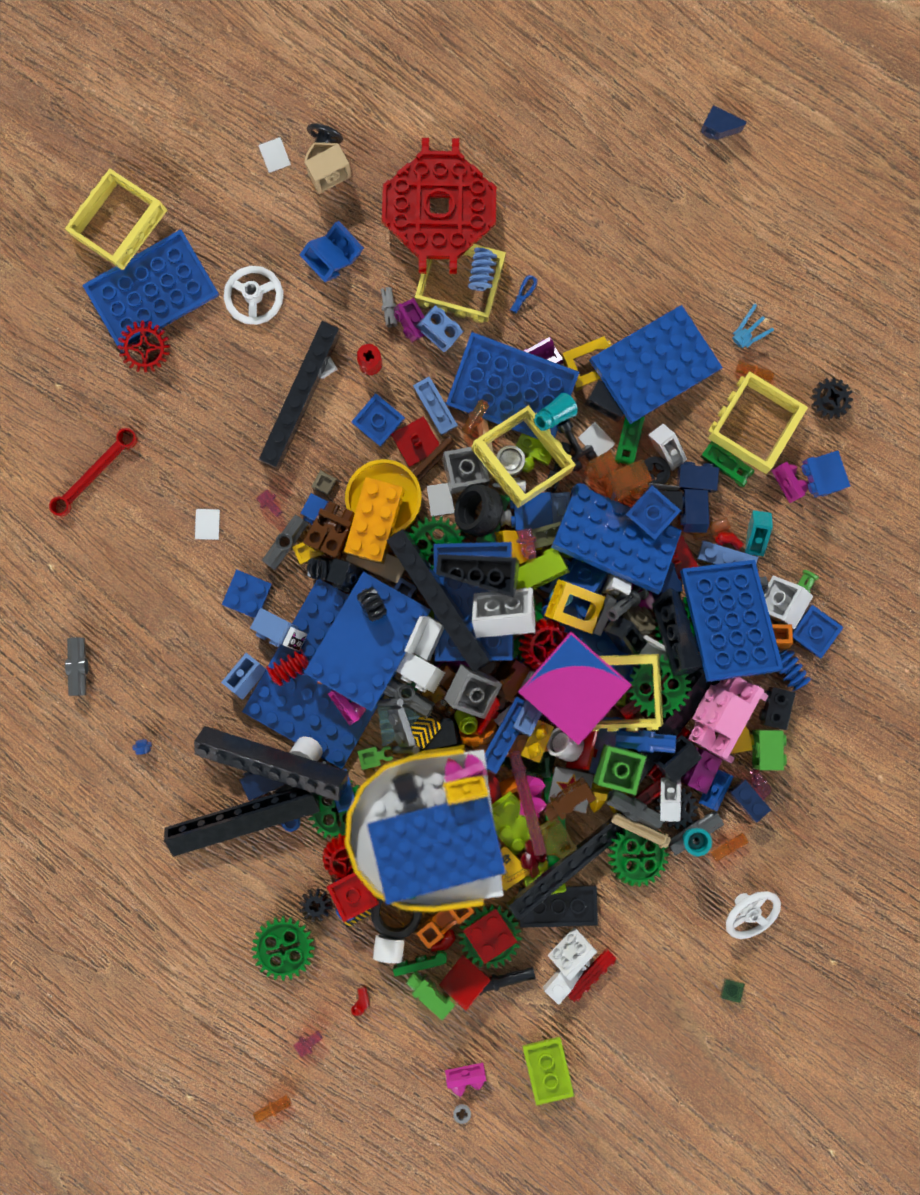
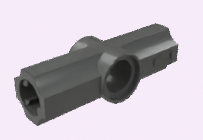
M295 514L282 533L277 536L276 541L261 561L276 570L288 552L293 549L292 547L295 546L296 541L309 524ZM283 538L290 539V544L287 547H282L280 544Z
M84 637L67 638L68 658L65 661V672L68 676V696L86 695V675L88 674L89 665L86 658V641Z
M394 678L391 679L384 691V694L392 699H403L404 703L402 706L404 708L412 710L425 719L429 717L435 707V703L415 692L412 686L404 685ZM407 694L410 698L405 699L401 695Z
M615 789L608 793L606 803L621 811L623 815L638 823L639 821L655 831L663 824V821H660V814L647 807L645 803L637 798H631Z
M714 810L700 820H695L686 825L681 832L671 837L668 846L676 856L686 850L683 843V835L688 829L701 828L711 834L722 827L724 823ZM698 837L693 838V844L697 842Z

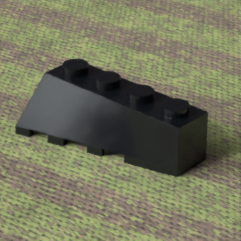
M438 554L436 574L439 577L454 579L514 598L518 583L519 560L513 557Z
M669 588L652 603V607L673 676L693 674L702 667L701 656L696 647V639L693 637L691 623L687 618L685 604L682 601L681 595L672 588Z

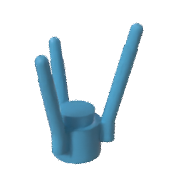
M757 304L752 306L738 329L733 332L734 336L732 339L740 348L744 346L748 348L752 343L774 331V328H770L750 339L752 337L751 332L765 319L764 316L756 321L748 330L743 329Z

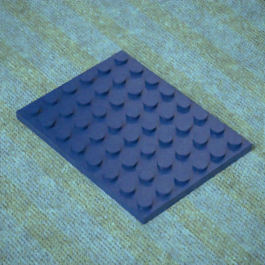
M321 579L316 580L292 623L298 626L297 630L307 634L301 649L309 663L349 597L346 593L332 587V585ZM281 645L268 666L274 669L273 662L281 665V658L287 662V655L289 654L294 658V651L296 650ZM266 668L242 712L295 743L300 737L313 738L322 747L323 754L321 757L343 769L378 706H375L373 712L366 709L360 719L349 726L328 695L332 691L331 688L324 684H317V680L305 673L300 675L298 672L297 678L294 679L290 676L289 682L283 680V685L279 686L272 681Z

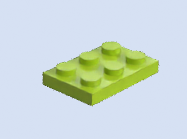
M510 791L491 806L496 834L516 856L525 849V842L527 840L533 839L536 841L545 835L546 831L535 818L520 815L521 802Z
M560 1036L522 1045L536 1106L574 1097Z

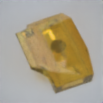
M558 817L551 822L548 819L539 825L540 830L536 835V839L546 855H555L563 859L577 850Z

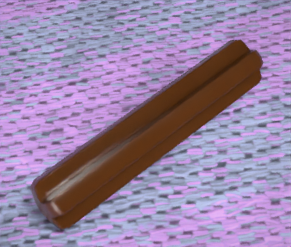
M448 436L413 471L418 482L442 459L445 451H450L456 443L451 437Z

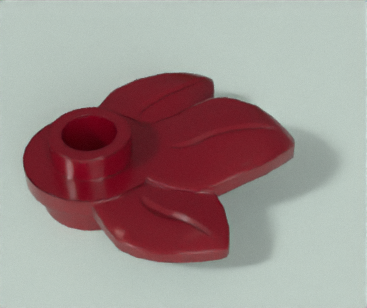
M529 839L525 842L526 852L522 854L520 863L523 869H530L531 877L535 878L539 874V863L546 861L547 851L545 847L537 845L535 840Z

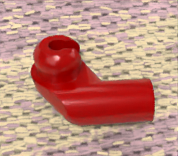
M721 532L715 538L717 545L722 546L724 543H730L737 551L744 545L732 532Z
M448 929L443 939L431 946V951L449 949L456 939L454 931Z
M367 987L357 989L359 999L351 1007V1014L353 1016L362 1015L370 1005Z

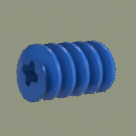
M788 649L779 653L783 670L779 672V675L786 674L783 681L790 680L787 687H794L793 691L809 683L811 678L804 677L807 673L806 670L799 671L803 665L796 664L799 660L798 657L791 658L794 651H787Z

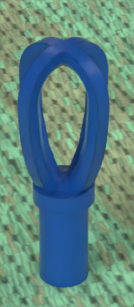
M528 275L523 280L519 295H517L510 309L511 312L516 314L522 303L525 302L526 298L536 288L537 279L534 276ZM532 279L534 281L532 287L522 296L527 281Z

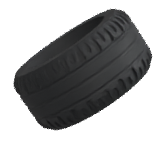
M481 484L467 487L460 494L455 505L454 516L458 528L464 533L477 537L489 535L500 523L503 513V502L499 493L492 488ZM482 501L481 513L475 521L477 506Z
M376 897L379 904L371 908V920L380 934L392 939H401L411 935L418 928L422 918V911L413 910L411 921L404 927L393 928L385 924L380 915V908L384 900Z

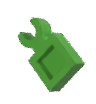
M377 746L357 751L362 770L380 766L381 759L385 761L392 760L393 756L386 757L384 754L385 750H389L391 747L385 746L381 751H378Z

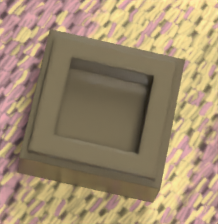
M320 470L311 487L329 496L337 479Z

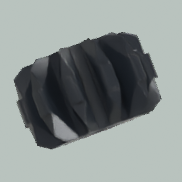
M322 557L309 559L307 576L312 579L327 580L334 559Z
M366 588L357 595V600L370 621L379 620L386 615L387 609L375 588Z
M320 888L316 889L315 894L312 889H309V896L304 893L302 895L304 900L299 902V905L305 906L300 909V913L307 912L304 918L307 919L311 915L312 922H315L316 916L319 921H323L322 914L328 917L329 912L327 910L332 909V905L326 903L331 902L332 899L331 897L324 898L327 895L326 891L320 895ZM313 901L320 903L318 909L316 907L312 908Z

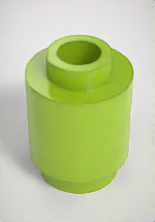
M460 710L455 712L454 718L460 731L465 734H473L478 726L476 717Z

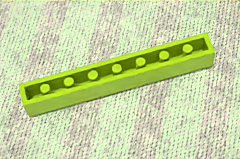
M550 548L544 551L542 556L528 559L525 565L519 567L516 589L532 588L535 590L569 573L570 571L561 552ZM431 610L428 616L435 619L434 612Z

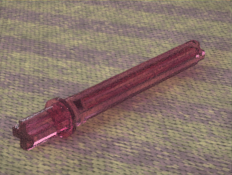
M517 750L508 753L513 769L511 773H514L534 853L536 856H540L546 853L525 773L526 767L523 766L520 751Z

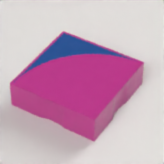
M570 632L519 690V693L579 745L629 689L631 684Z

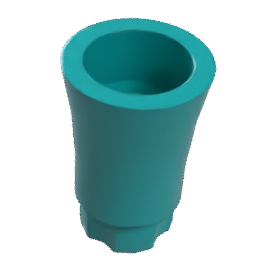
M561 393L535 415L534 423L541 431L553 428L557 424L575 417L578 412L577 404L569 394Z
M690 828L683 835V843L691 855L703 856L710 851L712 838L704 829ZM698 837L697 842L693 844V838Z

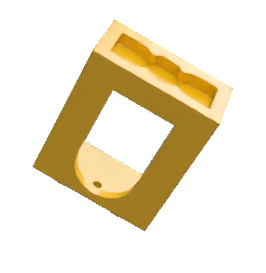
M603 336L566 351L561 356L564 366L578 371L573 359L595 350H605L612 346V344ZM596 370L583 376L578 375L574 386L575 392L583 389L586 385L601 380Z
M558 579L544 616L592 634L597 625L599 613L604 607L606 597ZM569 594L591 602L584 620L563 613Z

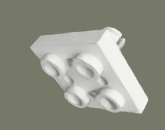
M574 927L548 954V957L565 977L571 980L580 970L587 969L584 966L585 964L588 967L590 966V959L597 951Z

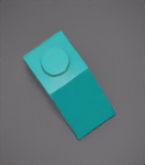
M752 511L747 530L746 554L764 556L773 529L772 513Z

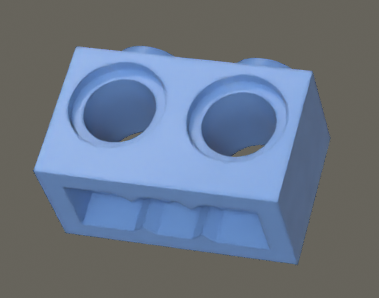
M436 305L416 326L443 352L448 350L463 333L458 323L452 321L446 316L444 310ZM431 318L436 321V324L432 323ZM445 331L450 334V337L445 334Z

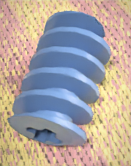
M475 248V254L473 255L475 261L472 262L473 268L470 271L472 276L469 277L471 283L468 284V288L475 291H485L487 288H492V284L488 283V281H493L494 277L489 276V274L495 273V270L490 268V266H496V262L491 259H496L497 255L485 248Z

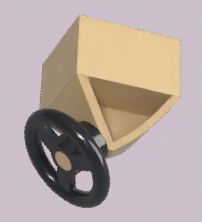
M309 124L307 132L315 138V142L309 148L304 162L308 176L318 194L352 177L349 162L339 146L343 141L342 134L327 125Z

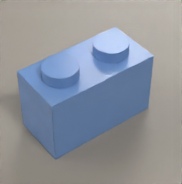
M260 608L250 629L256 631L255 635L263 640L269 638V643L280 648L290 627L298 629V626Z
M245 653L221 683L243 700L260 680L266 668L248 653Z

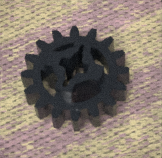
M826 378L823 380V383L819 382L817 384L818 388L812 390L815 395H812L810 399L815 402L811 404V407H817L815 413L820 411L821 418L827 415L828 420H831L834 415L835 419H838L840 414L844 416L847 413L846 410L852 407L848 403L853 401V398L849 397L853 392L846 390L849 385L843 386V380L837 383L835 378H832L830 382ZM824 389V395L822 398H820L821 391ZM843 399V405L840 408V401Z
M683 787L681 788L680 817L683 819H680V822H668L667 826L670 828L673 824L676 829H679V824L685 828L687 821L693 822L691 816H697L693 812V810L698 809V806L693 805L697 800L696 798H690L692 795L690 791L685 794L686 789ZM657 798L656 801L660 805L655 806V809L661 812V799ZM687 803L689 804V811H688V813L686 812V804H687Z

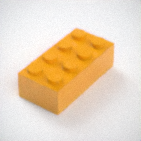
M365 477L344 550L347 555L384 565L389 549V544L386 540L393 535L405 493L403 487Z

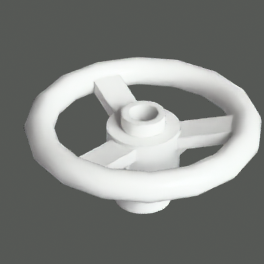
M247 266L237 270L228 279L224 288V302L227 310L235 319L244 324L258 325L268 322L278 313L283 303L284 292L280 280L272 271L261 266ZM255 273L267 277L270 282L259 286L254 281L242 284L237 280L244 275ZM232 288L242 292L245 300L249 303V317L239 313L233 306L231 299ZM275 289L276 299L274 305L266 314L257 317V304L262 300L263 294Z
M768 891L757 892L752 895L747 893L738 895L735 899V907L730 911L726 919V931L731 937L737 939L751 938L760 934L777 919L781 910L780 899L776 894ZM768 899L773 902V909L770 915L765 918L761 915L762 910L760 907ZM744 921L759 923L758 926L746 931L734 929Z

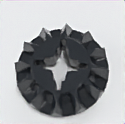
M650 457L642 463L639 474L642 481L647 485L650 483L664 485L670 477V467L664 459ZM653 464L656 470L663 471L657 474L656 480L653 474L647 473L653 470Z

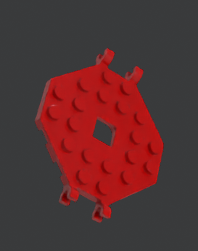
M422 138V151L416 155L415 159L397 171V174L391 180H387L383 184L382 223L419 258V274H427V259H450L449 274H457V259L496 225L497 187L492 182H489L479 169L465 159V156L459 151V138H452V151H429V138ZM430 198H449V212L446 214L431 213Z

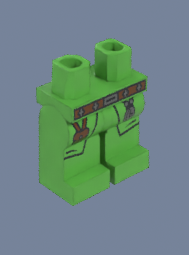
M416 971L407 979L406 984L413 989L412 996L415 998L419 996L420 1001L441 1020L455 1006L456 1001L449 995L446 997L442 994L427 974L423 977Z

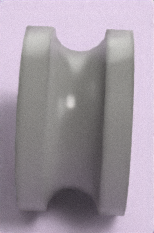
M507 509V511L503 510L500 526H504V524L511 526L510 509Z
M460 1104L455 1107L453 1113L455 1121L465 1124L470 1120L471 1111L467 1105ZM461 1109H465V1113H468L463 1119H460L459 1115L457 1116L456 1114Z

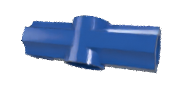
M617 731L616 747L636 749V751L654 753V751L675 753L676 736L656 734L651 731Z

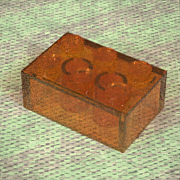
M641 459L608 473L601 484L608 498L621 503L627 500L626 498L629 495L633 494V497L647 490L646 488L649 487L652 478L644 460Z

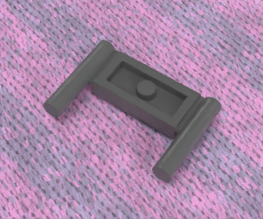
M380 699L377 703L378 707H391V709L387 710L389 722L393 727L395 740L399 745L393 746L392 752L395 754L419 753V747L415 746L416 743L404 707L402 706L404 703L403 699Z

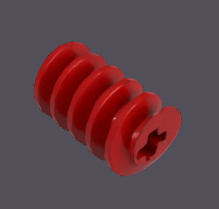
M365 344L358 349L357 361L360 370L366 375L377 374L382 368L380 350L373 344Z
M301 649V654L294 651V658L288 654L287 662L281 658V665L273 662L274 669H271L268 665L266 668L272 681L282 686L283 680L286 682L290 681V676L294 679L297 678V672L303 675V668L306 670L309 661Z

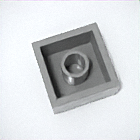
M471 447L444 452L442 460L450 494L461 493L467 487L474 484L488 487L490 479L487 468Z
M461 664L444 699L452 708L485 719L502 684L492 675L481 671H472L470 667Z

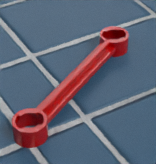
M129 428L120 429L116 435L117 441L62 497H54L50 501V511L59 517L68 515L71 511V503L125 448L130 449L137 444L138 438L134 431ZM131 432L133 440L130 444L125 445L122 440L123 433ZM59 500L66 502V509L62 513H57L58 511L56 510L57 501Z

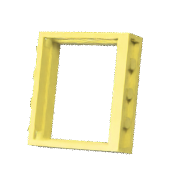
M109 168L97 186L92 189L86 201L80 205L74 217L69 220L70 222L65 227V230L88 248L121 270H124L167 212V209L159 200ZM118 184L150 206L112 256L81 235V233Z
M474 244L464 253V255L473 257L475 248H485L497 255L496 259H491L497 263L484 312L423 296L433 259H427V274H421L415 295L418 306L429 308L436 305L444 310L445 313L447 311L454 313L459 318L467 316L473 318L472 320L478 323L488 322L506 252Z
M749 371L745 377L741 376L736 384L738 386L737 391H732L727 398L729 404L727 407L723 406L718 413L720 417L718 422L714 421L708 431L711 433L708 439L767 474L773 468L808 407ZM746 386L793 413L765 461L719 433Z
M529 405L474 440L471 447L517 508L570 474L576 465L571 459L572 456L564 451L561 442L553 437L550 429L541 431L536 427L534 418L537 412L534 413ZM523 421L562 468L561 471L526 494L487 446V444Z
M659 654L599 656L608 665L653 664L656 719L600 720L592 731L598 732L600 731L599 728H607V731L610 732L619 731V728H627V731H637L639 727H646V730L649 731L658 730V727L663 725Z

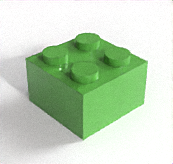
M752 730L754 738L752 768L758 770H784V766L787 764V757L784 754V746H786L787 739L783 731Z
M604 744L593 782L600 786L636 795L646 756Z

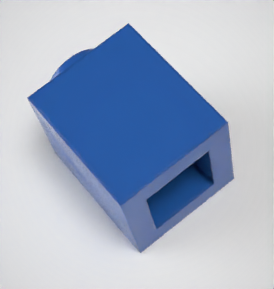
M311 493L300 513L304 516L303 520L313 524L320 508L325 509L329 502Z

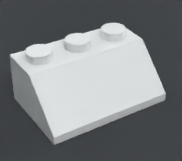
M516 589L514 598L496 592L474 594L472 623L476 638L535 632L533 589Z

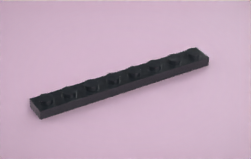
M611 817L506 903L514 917L518 921L606 850L608 846L613 844L611 839H618L616 832L623 833L622 827L613 824Z

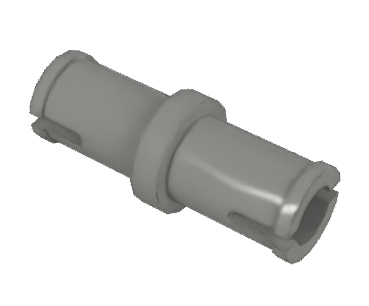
M385 287L386 291L384 288L380 290L383 302L381 308L384 311L385 326L390 328L393 327L392 324H394V327L398 325L393 310L396 304L393 299V289Z

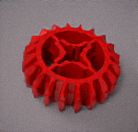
M141 320V326L139 327L135 321L133 322L134 329L127 325L126 328L129 333L122 331L121 334L125 338L118 339L119 342L124 343V345H118V349H124L123 352L119 353V356H127L123 362L131 361L130 369L133 368L134 364L137 365V372L140 371V366L144 367V373H147V367L149 366L152 371H155L154 364L161 368L162 365L159 360L166 362L167 359L163 355L170 354L169 351L164 350V348H170V344H164L165 341L169 340L168 336L161 337L165 331L157 332L159 329L158 324L155 325L154 329L151 328V321L148 322V326H144V320ZM146 331L154 334L160 343L148 341ZM140 332V340L136 343L128 344L130 337ZM143 337L146 345L149 344L150 346L146 348L145 356L142 348L139 349L138 347L142 345ZM160 349L159 354L153 360L148 361V353L152 350ZM129 350L140 352L142 361L132 357Z
M539 619V622L535 621V632L522 633L525 637L524 639H519L523 643L518 648L523 651L521 657L525 658L524 662L528 665L530 664L531 668H537L538 670L548 659L551 652H554L569 635L567 632H564L566 628L557 621L553 622L552 619ZM552 633H554V635H555L556 644H555L554 641H553V637H554V636L552 635ZM544 643H546V644H549L550 646H547V645H546V646L544 647V646H541V645H539V644H543V645H544ZM533 646L536 647L537 658L534 654Z
M340 833L338 838L332 837L331 842H327L322 856L325 870H328L329 875L334 874L335 879L339 877L342 879L354 873L345 845L346 835L342 836Z

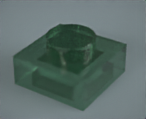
M724 978L720 997L740 1003L745 984Z

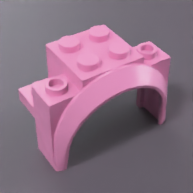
M740 677L720 680L715 686L711 685L700 701L692 718L695 720V727L689 740L732 764L735 757L731 756L730 753L759 700L761 699L766 702L768 695L764 693L765 690L748 683ZM715 731L719 733L717 739L715 737Z

